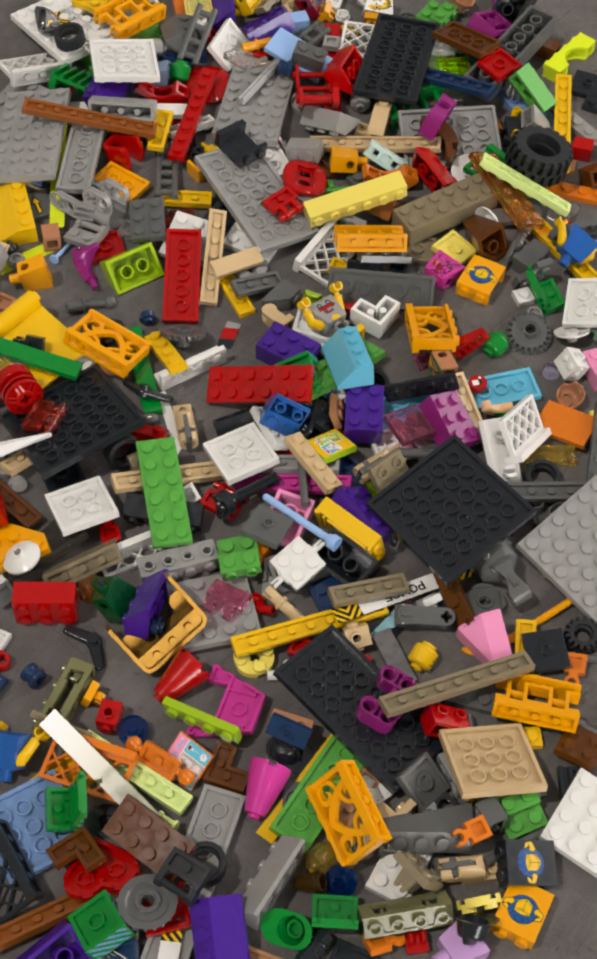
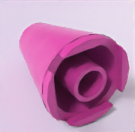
M251 758L244 812L248 813V818L259 821L260 818L266 817L290 778L291 770L279 763L276 765L269 763L270 760L264 758Z

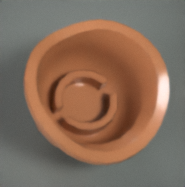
M449 0V3L458 7L459 14H465L474 6L475 0Z

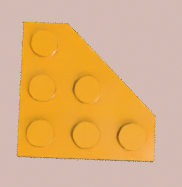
M11 523L1 527L0 574L7 572L3 566L7 551L19 542L31 541L36 543L41 551L40 557L52 553L46 535L42 532Z

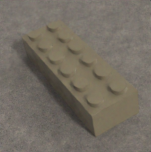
M479 172L393 209L392 225L403 226L404 233L408 235L407 243L411 246L463 223V221L473 216L475 210L481 206L495 209L497 207L498 193Z

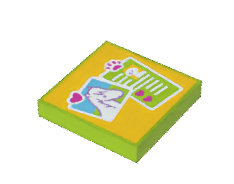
M336 428L307 440L326 464L357 451V445Z

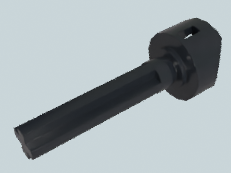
M273 472L231 494L223 489L211 495L210 497L216 504L217 517L224 519L236 512L235 504L277 484L280 480L279 476H277L276 472Z

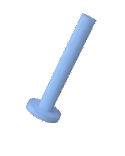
M67 243L56 255H50V261L53 264H57L59 262L58 258L72 244Z

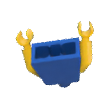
M559 216L554 221L555 226L558 228L556 251L562 255L558 264L563 268H567L570 263L574 265L592 261L595 252H597V242L576 223L566 226L568 220L565 219L563 221L561 219L562 216Z
M3 721L0 722V781L11 782L13 771L26 767L30 757L40 745L39 741L44 742L50 738V735L41 727H36L34 729L35 737H32V734L7 731L8 725Z

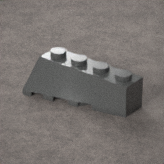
M469 800L464 801L461 805H444L442 809L431 810L430 808L422 810V813L411 814L410 812L383 818L393 838L389 842L383 843L386 852H397L398 850L407 852L409 850L410 852L471 853L473 845H471L469 840L463 847L457 848L456 844L461 842V837L459 835L451 837L450 834L456 829H463L461 825L473 819L472 802Z

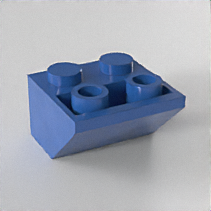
M276 393L269 397L262 408L259 424L288 436L298 432L311 409Z

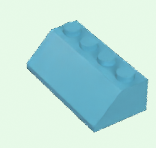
M347 326L338 329L321 347L337 390L373 385L374 365L357 327Z

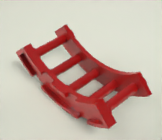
M295 64V70H292V80H295L297 108L302 109L303 105H327L330 109H337L340 103L339 87H331L328 81L324 86H300L299 78L326 79L324 72H299V64ZM303 92H324L325 94H303Z

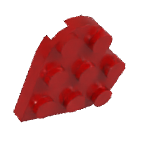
M95 837L94 841L105 855L107 862L87 873L79 860L76 859L63 876L65 892L71 899L83 901L84 903L104 889L109 893L119 895L120 890L129 880L141 875L137 859L129 852Z

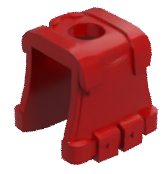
M115 132L103 143L107 163L112 161L132 172L129 156L140 162L144 160L145 152L139 136H127Z

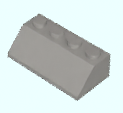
M282 835L279 841L275 840L269 849L270 855L267 860L263 859L257 868L258 874L255 878L251 877L245 887L247 891L243 895L246 925L256 931L261 926L263 915L272 909L305 856L304 839Z

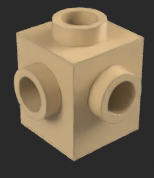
M358 621L346 623V627H342V634L359 651L364 650L365 646L372 645L369 627L366 622L358 623Z

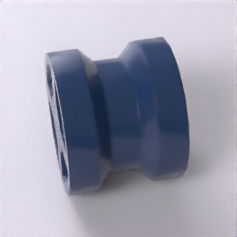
M283 59L279 60L278 76L284 74L291 77L292 60L288 62Z
M33 662L22 670L20 679L27 681L31 689H36L45 681L47 674L43 670H39L38 665Z

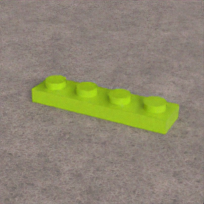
M167 696L162 702L165 713L173 719H182L189 726H198L208 734L212 735L214 733L219 735L226 742L233 741L239 744L242 739L240 728L236 725Z

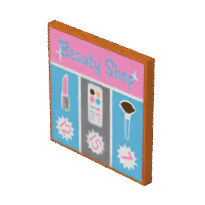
M180 731L168 752L184 761L181 769L188 768L194 772V782L189 786H184L192 792L214 755L183 731Z

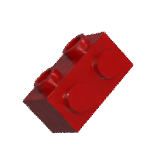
M433 703L427 705L420 714L426 736L439 738L440 729L471 727L467 712L464 709Z

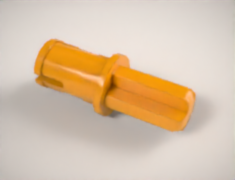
M271 37L241 43L242 52L246 53L263 49L271 40Z

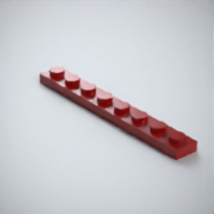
M201 68L168 152V160L185 161L216 80L217 70Z

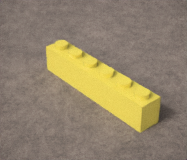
M399 170L303 202L304 213L311 228L321 226L364 210H370L379 205H385L394 200L403 199L407 196V184Z

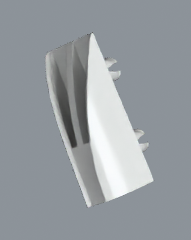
M502 417L478 421L487 465L506 482H522L519 463L506 465L504 457L509 453L498 423Z

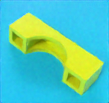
M580 32L569 43L563 45L561 50L555 52L549 60L544 62L542 76L555 83L556 74L567 75L569 67L567 61L573 59L586 60L593 53L596 40Z

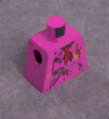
M439 249L425 266L424 275L436 276L435 287L445 290L457 283L465 270V266Z

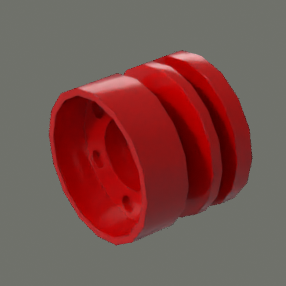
M22 364L8 365L0 371V397L9 411L14 414H25L36 409L42 401L43 389L31 371Z

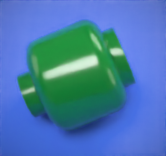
M176 60L172 62L169 76L173 79V83L176 80L180 83L188 81L191 67L186 61Z
M493 331L489 334L490 339L482 345L483 353L489 358L491 356L499 358L508 349L509 339L501 331Z

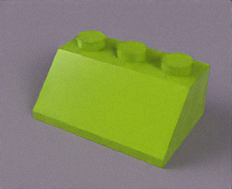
M145 242L99 262L106 280L117 295L164 275L152 242Z

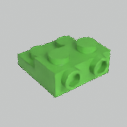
M431 0L415 16V19L440 23V27L457 19L459 15L458 7L446 1L443 4H439Z
M244 535L217 540L219 566L223 580H235L240 576L251 577L262 573L257 541Z
M537 793L495 796L508 816L503 830L507 839H516L544 827L548 823Z

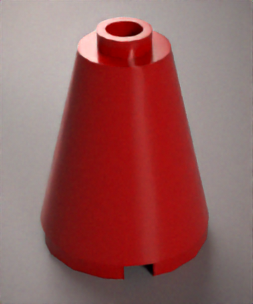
M181 647L154 687L155 694L153 696L161 705L166 696L176 700L208 680L211 675L208 671L204 672L201 669L203 665L189 651H185L184 647Z

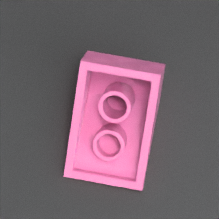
M278 489L275 499L311 522L315 510V500L308 498L309 505L303 507L301 506L300 495ZM270 506L271 509H273V510H275V511H277V512H279V513H282V512H280L279 510H277L276 508H274L273 506ZM294 521V525L279 546L286 547L296 537L300 536L302 538L307 529Z

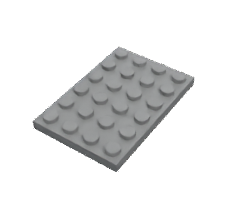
M495 105L454 107L446 123L451 126L458 138L456 158L463 154L478 156L486 150L487 145L490 143L502 150ZM430 109L399 110L397 116L400 136H421L418 134L421 115H427ZM441 147V153L435 154L442 165H445L443 149ZM403 153V158L408 161L407 165L412 166L414 153Z

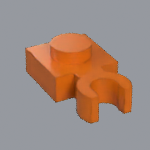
M568 652L571 667L570 669L563 670L564 674H569L565 677L564 681H575L577 684H581L578 677H585L588 655Z
M483 814L464 822L461 825L463 829H456L450 834L451 837L455 835L461 837V842L456 844L457 848L463 847L468 840L471 845H474L493 835Z
M362 934V942L370 956L373 957L392 951V945H404L405 935L394 934L365 940Z

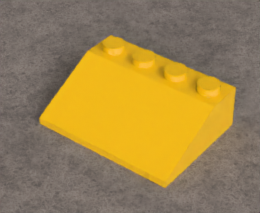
M25 182L5 183L0 186V241L4 243L11 240L12 244L17 243L18 246L39 242Z

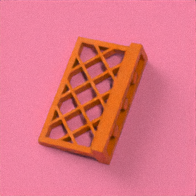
M81 734L109 763L110 760L115 762L111 764L113 767L121 764L128 766L126 774L122 776L129 782L134 767L137 766L140 759L138 753ZM53 739L38 777L69 787L71 782L67 781L65 774L76 769L79 772L81 766L72 758L74 766L63 771L59 761L70 755L65 753L57 757L55 749L58 743ZM57 763L60 770L59 773L53 776L45 774L48 766ZM90 775L86 776V781L92 777ZM101 786L93 790L87 788V794L117 804Z

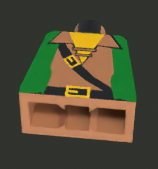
M429 350L428 369L431 376L458 372L459 366L450 350Z

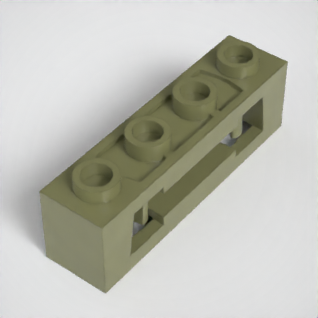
M71 657L69 662L64 664L61 671L62 675L59 680L54 682L52 693L49 698H45L41 711L49 715L54 709L58 710L69 690L68 685L71 682L73 688L60 710V714L69 723L96 676L94 665ZM33 720V731L36 727H41L40 721ZM50 736L47 741L52 743L53 738Z
M446 890L357 905L359 925L365 940L454 924L453 905ZM437 899L436 904H430L429 901L425 902L426 905L422 904V901ZM379 908H386V912H384L383 909H380L378 914H375L373 910Z

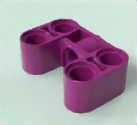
M443 93L434 107L430 109L418 134L432 142L443 122L448 120L457 101Z
M392 665L382 667L376 679L377 687L386 694L417 685L412 677ZM372 696L363 697L355 711L357 719L381 734L389 733L397 720L402 716V714L387 718L378 704V699Z

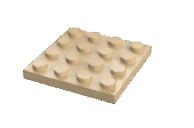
M521 723L439 730L438 737L462 799L547 791L548 784Z

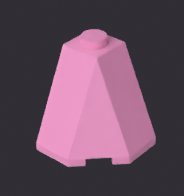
M500 608L479 614L474 617L475 620L470 622V625L467 626V623H464L456 631L457 639L482 664L512 655Z

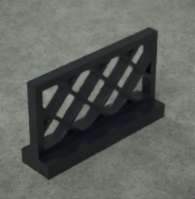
M0 819V852L4 855L3 866H0V869H2L0 874V898L3 887L11 888L9 901L0 900V903L7 904L6 914L0 918V925H2L32 902L40 901L46 895L7 820ZM7 870L12 871L14 874L12 885L4 884ZM17 890H21L26 898L20 904L14 903Z

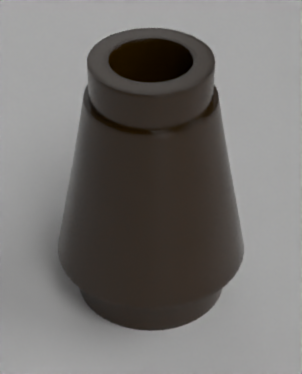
M315 871L294 877L292 884L295 891L320 894L322 891H326L328 881L325 873Z

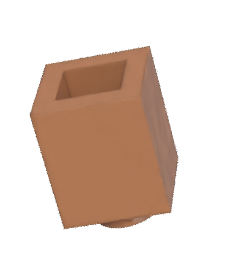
M58 223L41 225L44 252L61 250V236Z

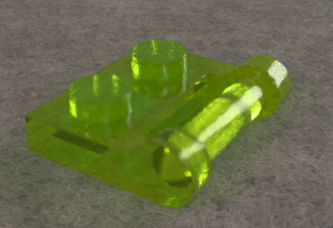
M464 55L463 57L437 56L436 59L438 70L463 76L471 68L469 55Z

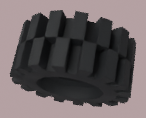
M579 616L575 620L574 618L571 619L570 623H567L563 635L566 647L569 646V652L574 650V653L580 652L581 654L587 653L591 655L592 652L596 651L597 622L592 624L593 619L590 618L587 621V617L583 616L581 620ZM577 631L585 632L589 635L590 639L588 641H580L575 637L574 633Z

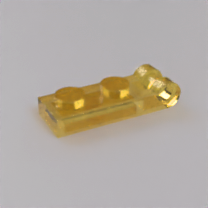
M574 445L539 446L524 461L525 466L536 459H545L556 465L571 467L578 464L577 457L574 455L576 453Z

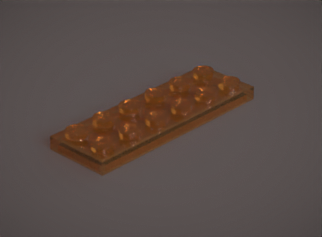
M471 152L468 158L517 228L543 229L546 224L542 220L541 215L534 209L533 204L526 198L525 193L513 188L505 180L498 179L490 171H485L479 165L484 154L483 152ZM487 153L492 157L496 158L497 160H499V156L497 154Z

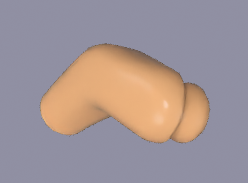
M490 400L481 402V411L492 416H498L494 415V413H507L514 407L512 401L491 405Z

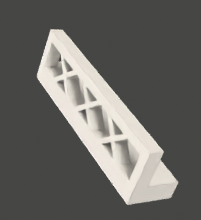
M224 345L212 347L186 359L185 362L188 369L170 375L164 369L153 374L154 379L162 391L167 390L208 371L210 367H217L225 363L226 348Z
M150 530L117 543L124 560L127 557L143 556V551L147 549L153 550L154 553L169 550L162 548L153 549ZM123 560L115 564L117 565L116 570L108 573L104 569L102 573L104 577L122 575L137 568L136 560L132 564L124 563Z

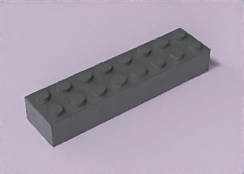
M530 5L498 38V40L502 41L500 48L519 61L523 67L556 31L558 17ZM476 62L463 76L496 84L497 91L490 99L477 97L490 103L503 89L506 79L497 83L477 67Z

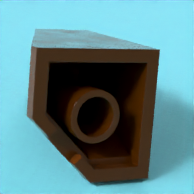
M476 214L463 221L466 238L480 255L494 261H499L506 255L508 245L503 223Z

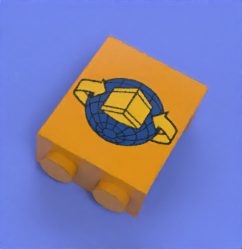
M474 254L457 281L455 293L487 306L494 287L504 279L506 267Z
M537 886L507 887L495 914L500 922L491 926L490 930L501 939L507 938L513 941L521 949L531 950L555 895Z

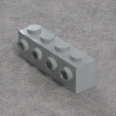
M92 95L88 100V110L152 122L157 117V100Z
M213 538L136 558L141 583H143L145 578L163 569H168V574L176 581L179 578L193 577L196 574L212 572L220 568L218 552Z

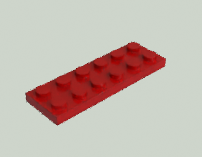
M167 228L162 323L198 324L202 229Z
M313 365L210 367L206 403L266 404L269 397L276 393L297 403H311L315 367Z

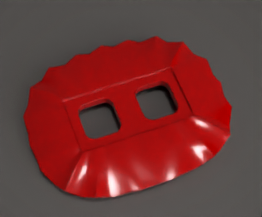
M202 65L201 67H195L190 72L189 80L185 82V86L190 88L189 98L201 68L217 70V77L206 104H215L221 101L229 81L227 71L213 66Z
M295 159L288 162L283 169V185L288 186L295 193L310 197H319L321 194H324L327 186V176L324 169L318 164ZM300 172L310 174V177L301 176ZM299 182L308 183L309 186L299 184Z

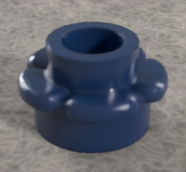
M145 310L141 312L139 321L145 326H151L156 322L157 316L153 311Z
M154 617L152 620L150 634H155V637L165 632L166 622H163L162 617Z

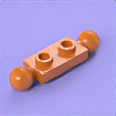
M130 736L126 740V749L139 752V762L169 781H174L177 776L179 783L183 786H189L194 782V772L188 768L181 769L184 761L152 741L146 740L143 745L142 740L138 736Z

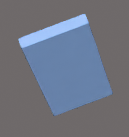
M280 27L264 47V51L274 58L283 59L288 62L292 58L298 39H301ZM327 55L321 72L326 70L327 64H330L333 58ZM299 67V72H312ZM321 78L309 79L314 81L315 83H318Z

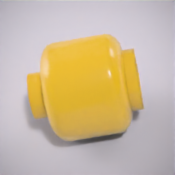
M427 641L417 642L408 655L411 668L419 673L422 670L429 671L438 658L437 648Z

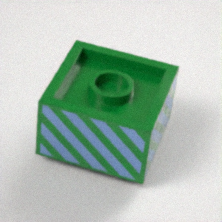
M106 889L67 916L85 952L93 959H102L135 935L130 925L127 926L126 922L122 919L117 908V900Z

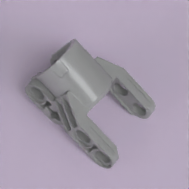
M107 178L101 182L94 179L92 187L83 191V201L77 200L62 190L54 191L49 196L51 204L68 215L95 222L100 226H108L109 231H114L122 226L127 217V199H129L130 193L124 185L111 178ZM119 190L123 193V198L120 196Z

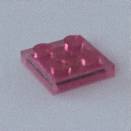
M417 404L384 415L383 420L402 447L435 436L436 430Z

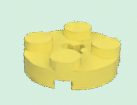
M267 649L236 658L234 654L233 660L237 671L247 678H258L259 675L264 673L266 675L267 670H272L274 666V649ZM256 655L260 659H255L253 662L250 656Z
M500 892L495 893L496 898H492L491 894L467 898L464 900L465 904H461V900L456 901L457 910H461L462 914L476 912V907L484 906L485 910L499 907L498 902L502 901Z

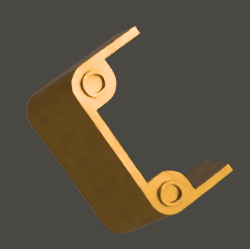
M167 571L164 573L165 577L176 588L169 597V604L175 612L165 621L166 628L164 634H160L158 637H155V634H150L148 640L126 634L121 639L109 624L105 626L109 635L146 673L157 671L181 647L201 631L207 623V617Z

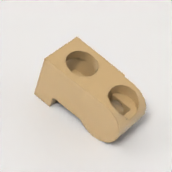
M271 303L265 304L262 307V321L268 327H271L277 321L292 329L295 319L290 313L284 315Z

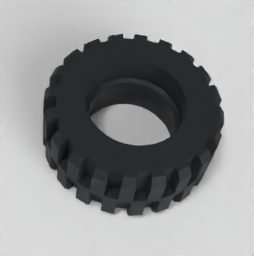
M529 125L520 128L514 133L506 151L505 160L507 166L542 187L547 185L550 187L560 183L565 178L573 160V150L569 141H566L563 135H559V132L552 131L548 127L543 128L539 125L536 127Z

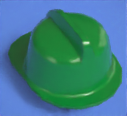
M282 908L268 910L263 915L261 931L268 942L297 951L305 949L311 942L313 929L306 916Z

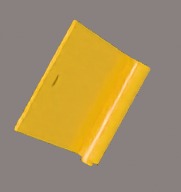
M28 290L0 313L1 338L6 337V339L13 341V338H16V336L25 338L27 334L46 337L44 351L74 361H78L83 356L64 344L67 327L41 306L39 301L41 298L36 291ZM24 365L31 371L42 389H45L59 377L58 375Z

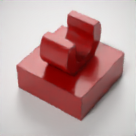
M426 929L402 933V935H405L407 956L430 952Z

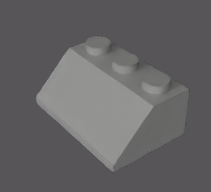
M304 105L300 124L306 126V130L314 132L317 129L319 133L326 134L329 132V135L336 137L339 134L347 135L361 122L360 119L342 112Z

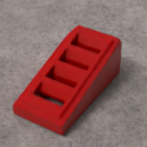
M481 327L460 336L459 346H456V352L452 353L461 360L489 340L490 335Z

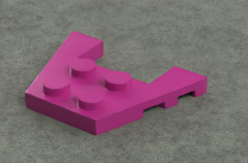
M214 664L210 673L211 677L208 678L209 684L226 687L215 717L238 726L242 736L253 735L267 700L266 694L250 684L237 679L234 674L226 672L218 664ZM188 726L185 733L191 738L220 737L214 733L212 735L208 734L198 726Z

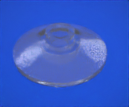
M569 202L571 208L567 217L556 214L551 208L547 211V217L553 221L559 216H562V220H570L580 213L581 207L578 203Z

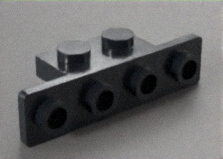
M452 372L384 385V394L387 402L458 390L459 383L456 373Z
M319 397L311 403L304 405L311 409L298 430L305 438L312 433L313 427L322 434L330 429V404Z

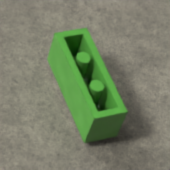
M527 63L508 78L528 107L535 104L544 113L557 103L530 63Z

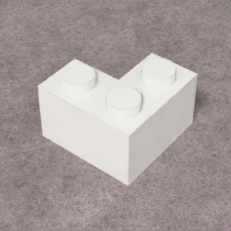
M385 295L375 306L360 298L351 308L350 323L355 326L361 323L365 327L366 332L380 339L399 317L400 302Z

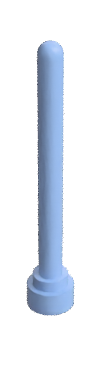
M266 493L262 496L265 502L286 516L295 519V522L324 540L326 547L333 552L341 545L342 538L337 534L326 533L271 495Z

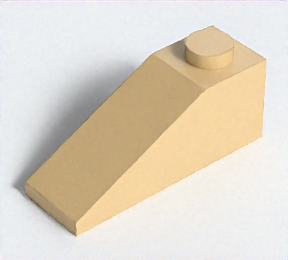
M384 100L376 101L367 134L384 136L390 123L392 103Z

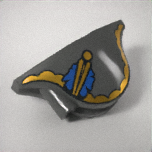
M35 7L34 12L38 30L40 32H53L60 25L61 19L46 7Z

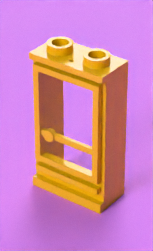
M326 496L314 510L319 526L322 528L325 526L327 531L332 527L380 561L385 554L382 536Z

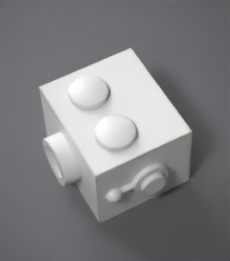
M566 347L554 360L565 381L577 382L590 369L585 355L577 348Z

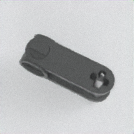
M396 604L394 626L401 628L446 629L454 623L456 616L450 608ZM442 615H445V618L448 619L447 622L441 618Z

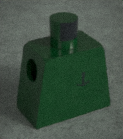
M117 576L94 577L90 583L95 589L91 599L92 603L109 623L122 622L124 613H128L130 601L134 599L137 588Z

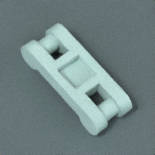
M374 139L370 141L369 148L363 152L367 158L388 171L398 169L404 163L408 164L407 160L399 157ZM375 149L379 151L378 155L373 153ZM393 161L398 163L396 167L391 165Z

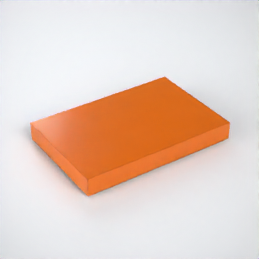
M548 400L540 413V418L544 428L550 427L552 434L549 437L584 450L591 438L593 416Z

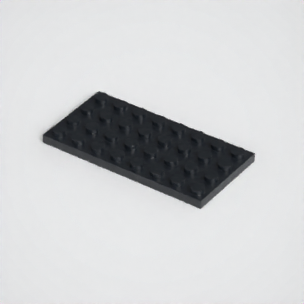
M379 13L352 90V95L416 106L436 39L432 38V32L440 28V23Z
M332 624L278 667L273 675L394 795L401 788L395 777L423 752H428L433 759L443 750L439 738L424 734L420 719L422 711L419 708L403 713L387 734L378 733L357 719L355 711L363 697L372 696L378 699L380 696L386 695L376 685V679L380 670Z

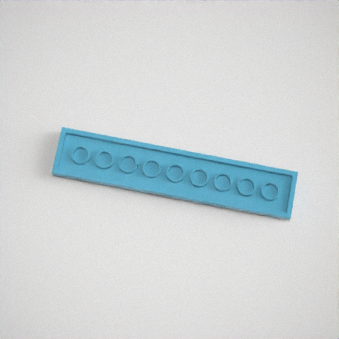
M530 367L483 376L487 380L486 390L482 393L472 392L479 412H482L481 402L485 400H490L491 405L511 401L513 405H516L528 394H533L535 401L542 398ZM430 395L387 402L384 397L383 429L399 425L407 428L406 424L409 419L416 414H420L417 406Z

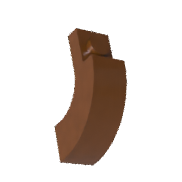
M421 115L420 127L427 115ZM444 121L436 136L442 137L441 147L443 149L445 166H452L453 160L456 159L458 138L451 126Z

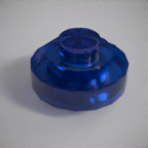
M137 715L123 718L118 724V738L125 744L130 736H138L142 743H144L149 734L146 720Z
M340 863L332 865L326 872L327 890L332 895L350 896L355 891L358 884V876L351 866L342 867Z

